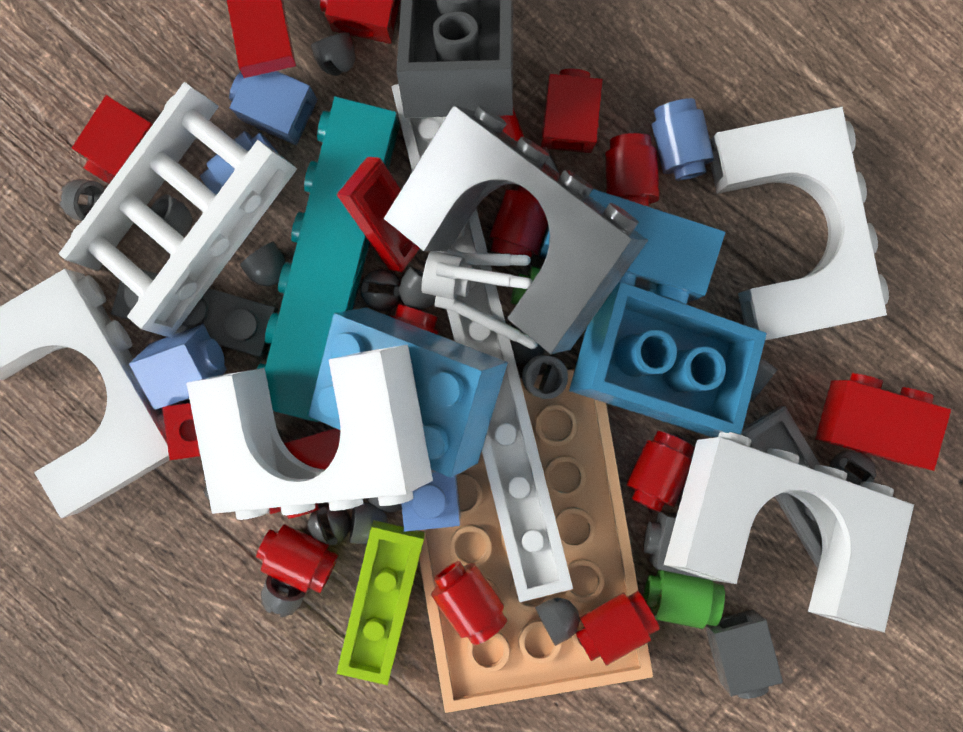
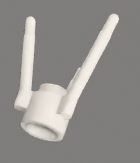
M448 249L447 254L430 251L422 277V293L436 296L435 307L453 310L530 349H535L538 345L528 335L456 299L457 295L467 297L472 281L528 289L533 282L530 278L474 269L473 265L526 266L531 262L529 256L465 253Z

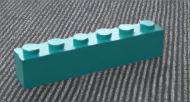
M334 96L331 112L324 110L320 117L317 141L323 143L318 162L311 161L307 168L304 191L310 194L305 212L298 211L294 219L291 241L297 243L292 263L285 262L280 273L278 292L284 293L279 314L273 312L267 324L265 342L271 344L267 363H260L257 369L265 368L272 409L275 412L320 422L309 417L308 414L333 314L354 309L370 246L369 240L336 194L367 157L381 158L389 170L400 128L399 118L395 111Z

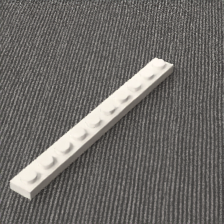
M399 84L391 87L413 172L446 117L404 118ZM475 209L451 246V250L465 253H488L477 209ZM473 265L474 269L492 271L491 266ZM472 281L467 297L457 295L456 299L505 323L496 285ZM447 309L455 342L508 362L482 448V454L519 602L571 590L573 586L510 339L453 310Z

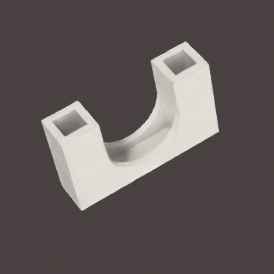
M843 107L717 132L710 140L714 155V161L710 162L717 194L767 183L791 184L803 189L817 201L823 210L828 226V241L824 255L817 266L801 279L752 288L738 293L745 326L767 333L765 340L886 316L885 305L889 300L888 286L883 275L878 274L874 257L878 248L877 235L873 225L867 223L863 205L867 196L866 183L863 175L860 172H856L852 154L856 145L855 132L852 124L849 121H845Z
M63 269L0 306V380L7 379L53 351L72 348L87 356L96 365L105 382L107 406L104 418L97 431L80 446L34 472L60 518L81 513L169 461L163 409H153L129 365L133 360L128 350L132 347L129 335L118 321H111L102 306L106 302V297L98 283L90 275L85 276L82 273Z
M408 344L329 359L340 418L341 434L337 453L327 469H317L302 463L285 447L276 428L265 368L187 382L212 514L235 511L236 519L243 520L268 514L270 512L269 508L281 507L282 515H294L315 509V503L328 502L329 509L337 511L360 506L364 503V498L378 497L380 506L401 504L414 499L413 491L433 481Z
M720 432L718 437L697 440L664 565L709 580L737 584L750 529L755 516L771 498L783 492L788 493L799 499L809 508L819 525L822 537V555L808 612L854 627L885 632L914 504L894 498V489L873 482H861L859 486L846 481L847 473L842 470L823 465H815L814 469L799 465L800 457L794 453L773 448L767 449V453L751 448L752 440L743 435L732 432Z

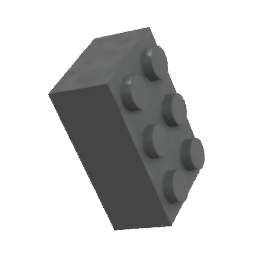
M401 0L396 72L404 118L447 117L453 105L475 111L477 106L481 105L498 116L513 115V0Z

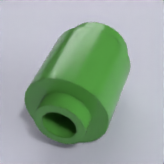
M658 570L656 576L649 575L647 577L643 598L656 620L703 629L706 625L717 626L719 624L724 609L725 588L722 584L713 583V580Z

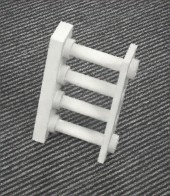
M186 82L167 101L164 110L84 220L73 230L70 239L59 252V255L65 260L99 271L102 265H104L139 296L138 302L127 317L142 330L170 338L173 337L297 170L284 157L259 140L255 142L249 151L244 149L209 121L219 106ZM196 137L235 168L217 195L178 164ZM165 180L203 211L201 217L185 238L147 206ZM133 223L138 225L171 254L170 259L154 280L116 248Z

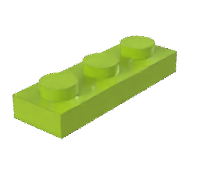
M373 520L336 674L388 686L425 532L419 530L404 532V527Z

